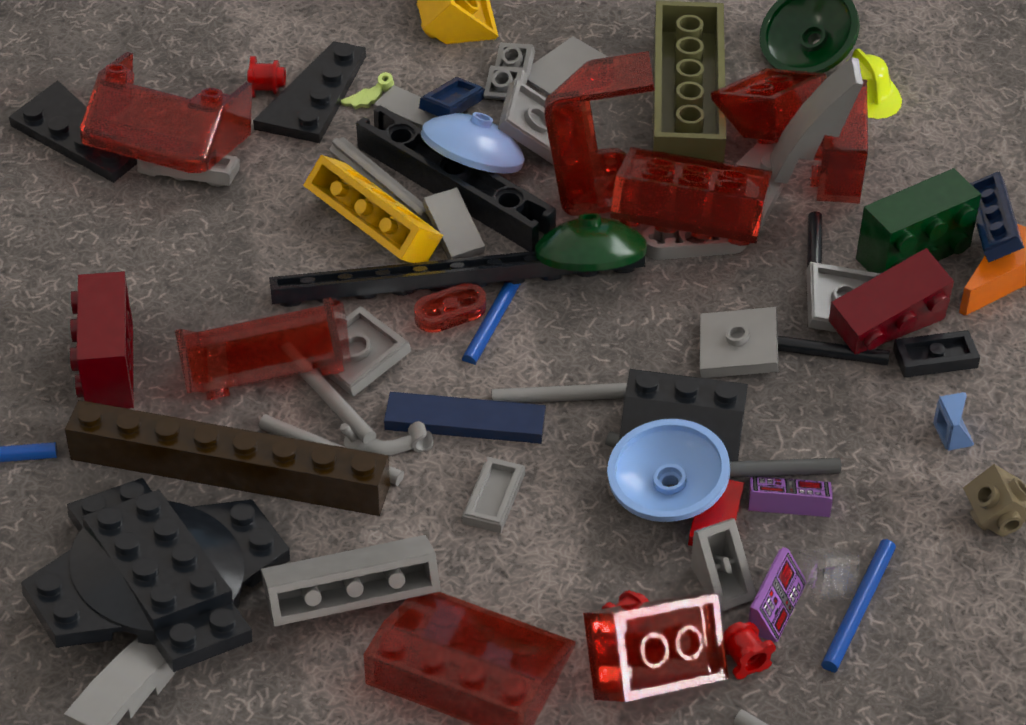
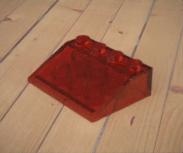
M630 147L615 178L610 218L619 220V222L629 227L645 224L655 226L657 231L663 233H675L677 230L691 232V235L698 239L708 240L714 236L726 238L729 243L738 246H747L750 243L757 244L773 171Z
M442 592L431 593L406 599L383 621L363 654L365 684L473 725H534L576 646V641Z

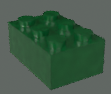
M952 168L864 206L856 260L868 272L881 274L925 248L929 250L938 262L953 254L965 252L971 247L981 193L959 172Z

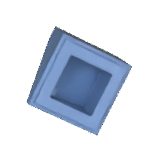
M965 392L939 396L933 424L945 449H948V451L974 445L962 420L967 396Z

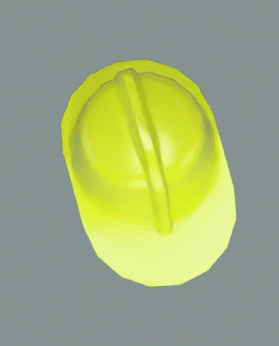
M859 48L855 49L852 57L859 59L863 86L852 109L862 116L874 119L888 118L896 114L901 108L902 98L890 79L885 61L878 56L865 54Z

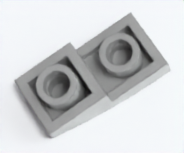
M500 42L495 66L490 65L484 91L485 99L505 100L508 86L515 78L524 84L527 83L535 55L533 44Z

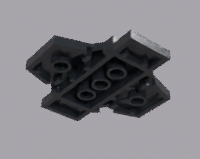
M140 478L68 503V517L79 531L71 549L23 580L21 585L23 596L56 648L112 641L114 632L125 631L138 635V643L155 645L171 670L176 672L252 642V629L238 611L243 586L254 587L263 580L262 568L282 565L290 561V548L252 499L189 506L167 501L159 489L152 491L145 480Z

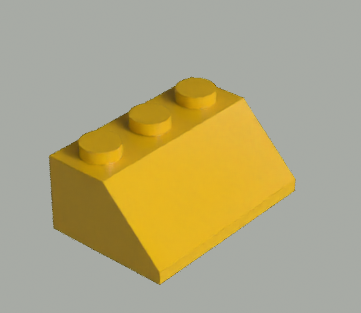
M417 0L416 5L420 12L421 27L425 34L432 39L437 38L444 44L494 40L499 37L490 0Z

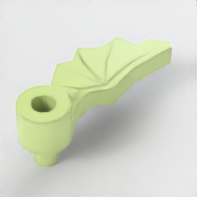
M387 72L378 76V83L370 89L364 88L352 96L341 99V105L346 107L352 106L354 109L369 108L381 97L383 91L387 92L394 85L393 76Z

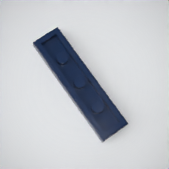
M1000 171L970 183L981 193L976 225L988 262L1024 248L1005 181Z
M390 392L384 419V429L408 432L411 424L420 421L424 423L426 431L437 435L542 444L546 405Z

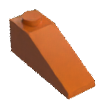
M1017 224L1024 248L991 262H988L986 256H984L964 287L959 309L960 314L966 316L1026 286L1025 226Z

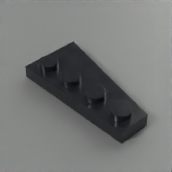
M333 41L253 120L254 130L320 143L341 105V99H344L366 58V48Z
M58 80L9 116L11 127L113 183L137 165V154Z

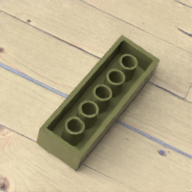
M656 1L653 51L652 168L723 171L726 148L724 3Z

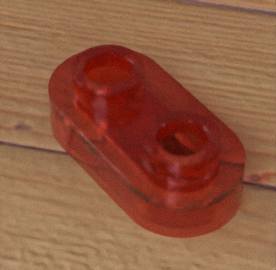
M464 283L424 296L414 305L415 324L423 331L435 333L476 320L486 312V292L476 284Z

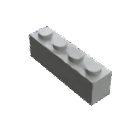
M426 535L261 569L267 607L274 627L441 592L436 553Z

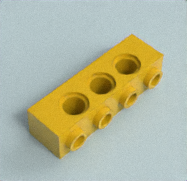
M320 155L303 184L305 188L400 260L410 263L428 262L444 236L345 162Z

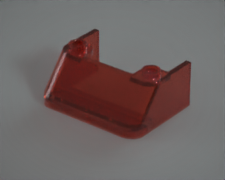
M649 51L587 61L555 89L544 102V115L562 209L571 216H580L586 213L601 214L671 203L666 163L630 168L628 156L624 151L618 148L598 149L590 105L592 100L655 91Z
M126 52L99 71L80 125V140L83 144L183 172H206L251 135L252 83L245 82L231 95L224 94L216 88H206L193 98L188 99L134 85L133 53Z
M329 297L323 299L324 305L200 332L185 329L175 330L187 393H206L207 400L228 397L230 396V388L315 370H321L322 376L345 372L344 364L350 363L351 357L343 302Z

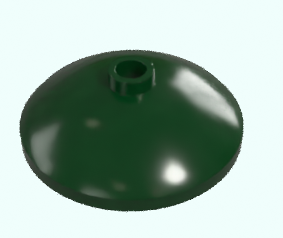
M778 0L769 9L761 25L759 37L762 53L774 69L788 76L811 77L827 72L842 62L853 49L860 29L858 11L852 0Z
M596 213L582 214L578 217L579 219L562 223L546 233L535 246V255L538 261L549 267L568 271H602L624 267L639 261L647 253V241L638 231L617 220L601 218V215Z

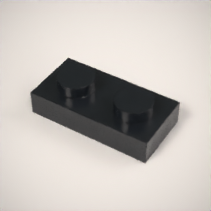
M969 330L894 340L893 352L904 378L975 369L979 366L980 355Z

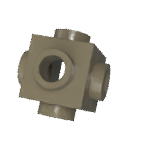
M993 464L963 487L973 508L970 514L981 529H989L1004 537L1020 529L1023 523L1026 522V485L1019 478L999 466Z

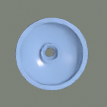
M474 112L472 115L454 113L438 116L425 122L421 130V137L429 147L439 154L471 168L492 173L508 174L521 170L525 161L523 152L515 140L498 129V125L493 123V119L483 113Z
M660 419L640 425L620 439L609 457L607 475L609 486L615 499L626 510L647 520L674 522L697 516L719 500L729 482L730 461L724 444L708 428L683 419Z

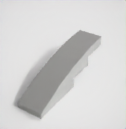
M851 57L824 80L802 104L786 126L770 155L774 182L788 184L798 159L813 161L824 135L839 137L863 86L858 58Z
M137 637L91 681L64 713L66 724L117 725L123 716L131 719L151 693L159 695L176 672L171 670L155 645L138 643Z

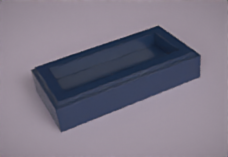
M455 77L422 96L419 109L436 116L462 113L484 98L485 89L462 78Z

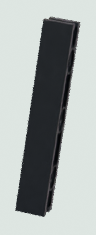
M379 105L374 109V126L370 125V120L366 117L356 122L357 148L433 194L458 188L471 217L527 251H535V246L539 241V231L545 235L556 228V208L497 173L471 168L439 154L424 142L421 137L422 129L387 108Z

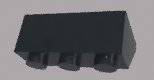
M630 369L624 397L619 441L628 432L645 423L660 419H683L698 423L711 430L724 444L728 452L729 461H738L748 384Z

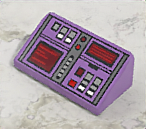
M750 477L748 511L830 517L833 501L831 482L772 477Z
M784 547L779 549L750 606L748 622L754 623L758 627L759 637L772 640L773 642L779 640L806 585L804 575L789 549Z

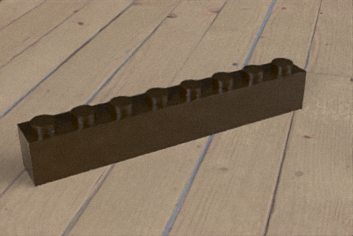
M78 400L65 427L70 459L80 462L380 516L390 488L389 455L82 400Z

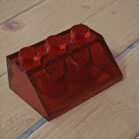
M764 68L711 92V100L744 138L757 139L759 144H775L802 104L827 79L826 73Z

